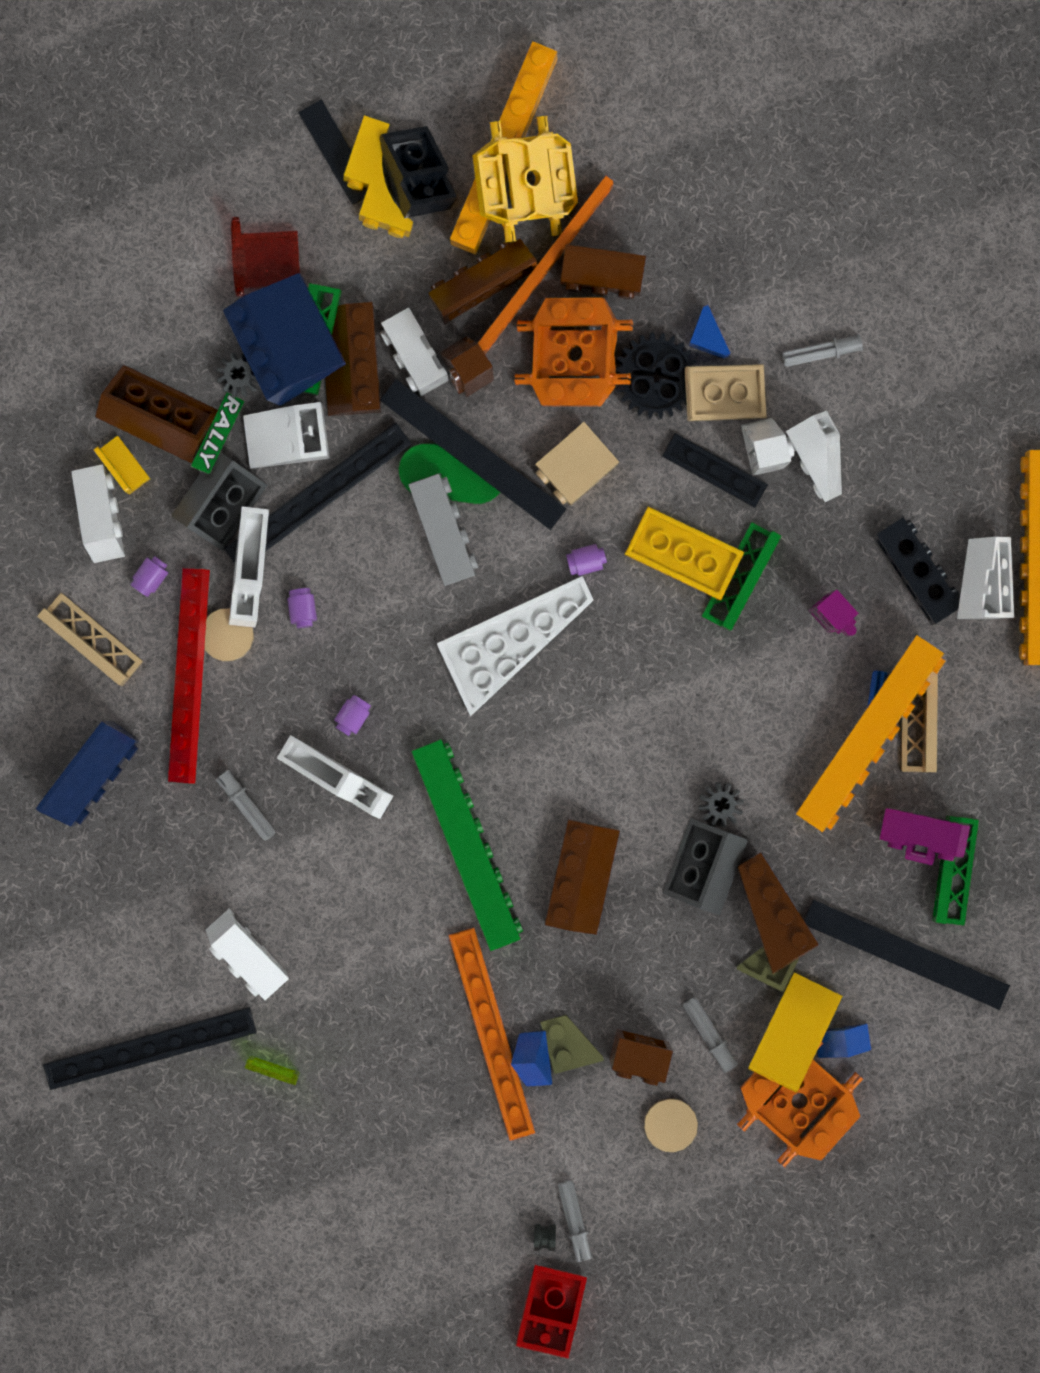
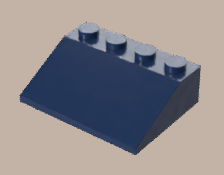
M300 273L249 293L223 309L267 401L282 406L346 364Z
M101 721L35 809L70 827L75 826L76 823L81 825L90 814L87 809L94 801L97 804L106 793V790L103 788L109 780L114 782L122 772L120 765L125 759L130 761L139 749L136 744L139 740L114 721Z

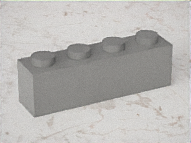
M438 473L410 483L409 488L444 586L475 576L474 569L479 568L474 553H468L466 544L470 543L465 527L460 529L457 518L461 516L456 502H450L448 493L452 492L447 477L442 478L441 474Z

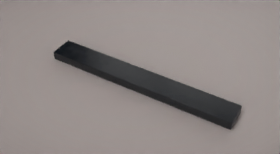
M397 379L381 398L380 402L550 531L567 510Z
M396 422L268 515L265 552L410 446L412 443ZM238 538L224 548L234 563Z
M812 900L804 918L806 925L812 929L1000 1010L1010 985L818 901Z
M247 1007L43 1064L49 1089L53 1090L256 1034L257 1029L251 1008Z

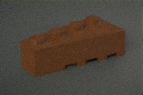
M467 336L439 353L449 368L451 382L458 394L464 392L466 397H469L494 381L492 364L480 345L467 338Z
M762 853L738 866V871L773 975L817 948L819 944Z

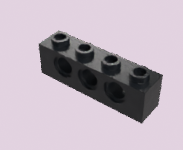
M902 517L873 537L930 624L935 625L959 609L960 594L954 587L950 588L944 580L947 578L945 571L939 564L935 566L930 558L932 556L931 550L925 542L920 543L915 536L918 531L914 524ZM902 540L909 542L911 545V552L908 555H904L899 551L898 546ZM916 563H922L925 566L926 573L923 577H917L914 574L913 567ZM931 585H936L941 591L940 597L937 600L930 598L928 595V589Z

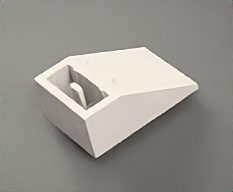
M321 402L293 405L243 416L250 469L330 459L324 411Z
M824 411L804 420L787 430L786 433L789 436L787 441L791 440L794 451H797L801 458L800 465L807 475L810 474L815 483L813 484L815 493L820 499L823 498L827 502L842 494L840 434L828 412Z

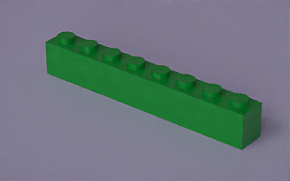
M441 739L411 751L490 951L521 940L519 933L524 932L519 918H513L509 908L514 907L508 892H502L500 883L504 881L499 868L493 869L490 858L494 857L488 842L483 844L480 833H483L484 830L479 817L473 819L470 809L474 805L469 792L464 794L460 786L464 779L459 767L454 769L450 759L454 758V754L449 742L444 744Z

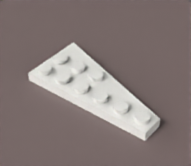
M583 576L437 643L470 716L594 601Z

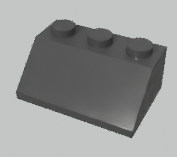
M220 453L210 474L201 471L171 517L223 551L239 528L242 506L253 508L267 487V484Z
M690 818L662 893L699 909L720 915L748 840Z

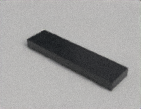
M321 99L298 113L353 206L365 198L367 188L363 187L362 191H357L347 186L348 182L343 181L352 151Z
M674 433L662 455L666 460L753 508H756L768 486L765 482Z

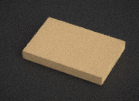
M764 365L693 366L684 368L688 421L767 418Z

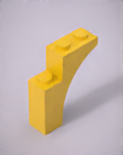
M364 115L343 181L348 182L347 186L357 191H362L363 187L367 188L359 213V221L363 222L362 225L377 230L378 227L386 229L389 235L396 238L410 237L413 221L409 218L404 219L401 210L393 201L388 191L383 175L380 136L389 132L390 124Z

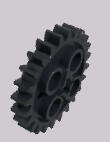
M651 332L648 340L643 335H640L639 344L634 340L629 342L631 350L625 347L622 348L621 351L625 358H616V361L621 364V367H616V373H630L631 379L628 380L631 383L630 385H620L615 390V393L623 392L624 396L621 398L620 403L628 400L630 404L627 410L630 411L634 407L638 408L636 415L638 417L645 411L647 420L652 418L653 413H656L657 419L661 420L663 412L670 418L673 416V408L680 413L683 410L680 403L687 405L684 368L691 367L697 360H689L687 358L692 351H682L684 342L677 346L674 344L675 336L665 341V333H661L659 338L656 339L654 333ZM645 354L650 357V367L645 368L639 364V355ZM666 359H673L677 363V370L675 372H670L665 368ZM657 370L659 376L677 377L679 382L663 378L654 382V377L633 375V371L652 374ZM635 381H643L646 384L647 391L645 394H639L635 391ZM662 385H668L672 388V398H664L661 395L660 389Z

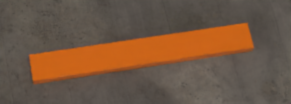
M604 177L478 342L485 354L565 251V245H569L611 191L614 183L609 177Z
M475 928L449 934L509 1141L534 1134L535 1130L517 1072L511 1065L513 1059Z

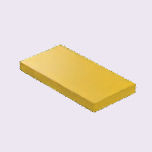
M647 507L625 555L721 601L744 552L653 508Z
M794 973L748 1069L797 1093L843 996Z

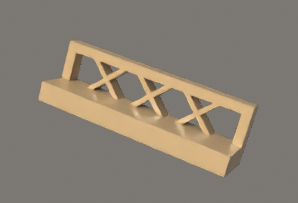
M63 593L58 595L48 609L44 608L37 616L119 686H123L143 662ZM63 601L70 607L71 619L60 620L52 612ZM75 612L82 618H75ZM75 621H87L91 624L92 636L81 637L76 633ZM64 622H72V629ZM95 629L103 635H95ZM107 638L110 640L112 653L101 654L97 651L96 639ZM85 639H92V646ZM115 645L123 652L116 653ZM128 655L135 663L124 673L117 667L116 656ZM112 656L113 663L110 662L106 657Z
M934 672L927 679L931 684L921 697L917 694L923 701V709L916 716L911 712L910 716L913 719L908 722V718L906 719L903 716L901 718V772H937L938 674ZM922 714L923 723L918 719ZM914 721L923 728V735L916 742L908 736V727ZM907 740L912 744V746L908 750ZM923 740V748L921 749L918 744ZM914 748L922 754V766H907V755Z

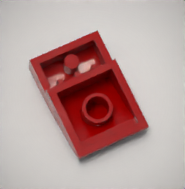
M535 1265L515 1347L569 1359L587 1277Z

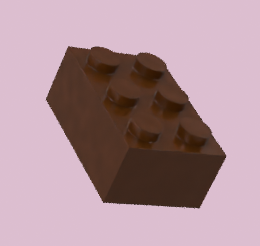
M617 1029L609 1061L611 1069L616 1072V1076L631 1079L632 1075L641 1077L644 1083L658 1086L659 1082H666L673 1050L668 1041Z

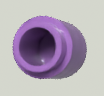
M596 544L574 549L572 553L566 554L571 575L578 574V576L603 570L602 564L607 563L603 547L597 548Z
M156 556L152 560L147 557L132 577L134 580L130 585L148 597L151 592L155 593L169 572L165 570L167 564Z
M310 588L289 591L290 597L287 598L291 624H296L298 629L312 627V622L317 621L314 595L311 594Z
M353 695L350 700H346L335 717L334 721L338 723L335 728L347 736L351 732L357 734L370 714L368 710L371 705Z

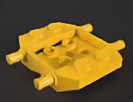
M548 116L536 117L538 136L507 139V137L502 136L501 121L489 122L492 135L491 142H488L472 155L480 216L502 224L505 242L517 241L514 225L518 224V221L548 218L550 220L551 236L561 235L560 219L564 218V215H568L578 203L571 143L559 134L549 132ZM501 154H505L506 158L505 169L508 173L510 189L509 197L511 199L512 209H508L506 185ZM529 171L535 175V183L532 186L527 182Z

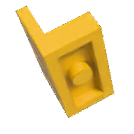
M116 436L102 448L97 446L93 449L127 494L130 495L151 479L119 436Z

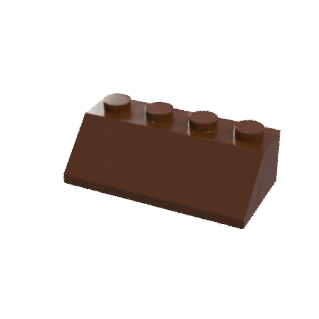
M521 239L515 242H504L499 246L501 250L493 255L490 252L482 255L476 260V265L469 269L467 266H464L453 273L455 277L445 282L443 279L430 287L432 291L428 293V296L445 324L533 272L537 266V261Z
M373 302L339 305L332 337L346 364L325 377L328 416L381 413Z
M123 365L102 392L95 417L192 463L218 410Z
M571 819L567 820L545 919L546 926L597 935L620 830Z

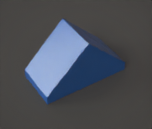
M706 305L701 311L689 346L725 359L731 353L709 306Z
M868 1024L827 1029L821 1041L824 1044L819 1047L817 1053L818 1058H843L870 1051L871 1044Z
M546 1031L519 1033L511 1065L526 1086L552 1085Z

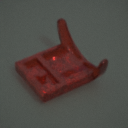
M232 217V262L236 296H245V289L264 288L300 273L298 231L242 233L240 218Z

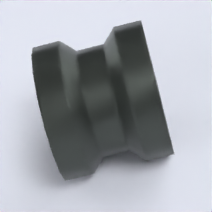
M534 1224V1251H540L542 1248L555 1251L556 1224H550L548 1227Z

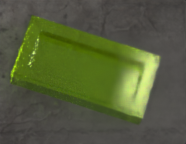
M252 1055L247 1059L245 1069L292 1085L297 1084L300 1076L299 1071Z

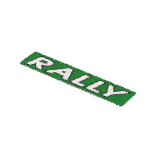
M228 392L226 393L191 467L210 474L245 401L238 397H232Z

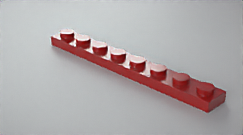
M182 569L168 782L195 784L210 576V570Z

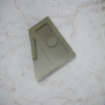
M762 947L739 964L737 970L783 992L799 959L772 975L766 953Z
M567 1015L540 1021L542 1030L546 1031L548 1053L554 1074L604 1061L603 1055Z

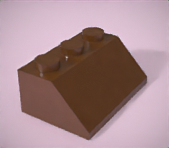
M565 245L560 285L565 286V290L571 292H581V288L591 289L592 294L607 296L608 292L618 293L619 298L634 299V295L640 296L646 256Z

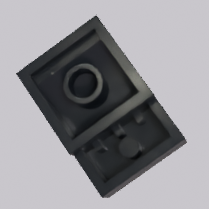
M428 126L381 134L380 143L387 175L404 219L450 210L457 196L446 176L449 167Z

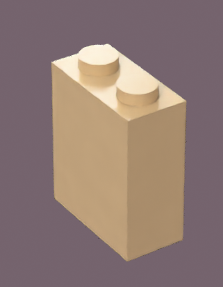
M583 422L535 464V467L538 469L535 474L545 485L549 482L556 489L553 495L562 505L567 502L572 506L619 464V461L586 423Z

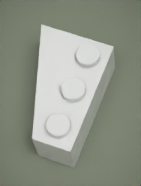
M410 308L381 323L384 330L379 333L387 346L393 345L396 354L392 356L400 369L405 367L410 377L406 378V381L412 392L418 391L422 396L449 381L446 370L441 366L435 351L427 341Z
M772 418L741 425L752 476L784 469L791 462V458L794 456L791 440H786V435Z
M103 464L71 471L82 542L92 561L97 563L125 557L121 538L123 537L122 528L116 513H119L118 503L111 489H115L113 475L107 473Z
M1011 537L969 539L957 619L1014 618Z
M230 908L206 929L211 945L209 950L218 960L224 958L227 961L229 971L236 978L241 976L247 982L245 986L255 997L259 994L266 1000L289 979L286 970L263 945L261 946L250 935V930L247 927L244 928L234 918V913Z

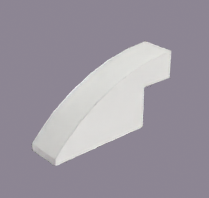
M242 506L229 625L256 627L259 595L263 581L269 509Z
M291 735L277 759L334 795L353 803L379 819L393 798V795Z

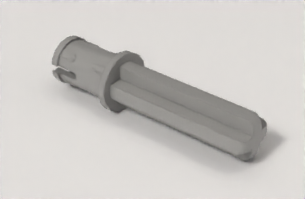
M859 334L837 340L834 337L832 341L784 351L782 358L784 365L789 367L834 356L840 358V355L863 351V345Z
M227 770L215 779L230 798L229 802L233 801L260 837L264 841L270 839L275 834V830L246 794V788H243L237 782L230 770Z
M691 998L683 1004L684 1009L709 1047L708 1052L714 1055L723 1073L736 1067L738 1062H736L726 1046L727 1041L722 1040L697 998Z
M572 1180L560 1182L558 1188L570 1233L568 1239L572 1241L576 1262H582V1259L584 1261L592 1259L587 1239L589 1232L584 1227L574 1183Z

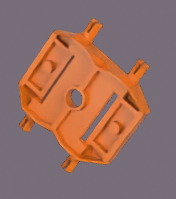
M545 298L535 319L532 321H517V325H519L517 326L518 332L533 331L534 343L532 373H516L515 378L517 379H515V384L531 385L542 406L601 407L614 390L615 385H630L631 381L628 380L631 379L630 373L616 374L614 352L618 331H632L633 327L630 325H633L632 319H616L604 298ZM552 326H602L601 330H552ZM580 347L582 349V356L579 360L573 361L570 357V352L573 348ZM550 376H599V378H550Z
M813 1059L797 1093L781 1086L764 1105L780 1084L753 1072L740 1087L748 1109L746 1110V1115L737 1125L745 1132L755 1120L759 1119L787 1144V1149L777 1159L783 1167H786L797 1155L822 1161L861 1117L852 1093L864 1079L854 1072L845 1084H841ZM798 1093L804 1094L807 1098L805 1106L801 1108H796L792 1105V1098ZM835 1096L837 1100L810 1131L803 1138H800L801 1133Z

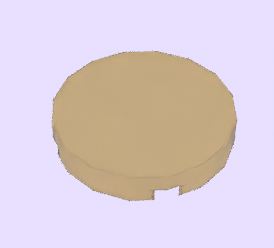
M230 608L212 612L206 620L205 651L213 658L221 661H234L243 657L251 649L254 640L253 627L229 625Z
M668 1098L659 1100L650 1107L645 1116L644 1128L647 1138L654 1147L662 1151L677 1152L683 1150L692 1143L697 1134L698 1122L695 1112L687 1103L680 1099Z

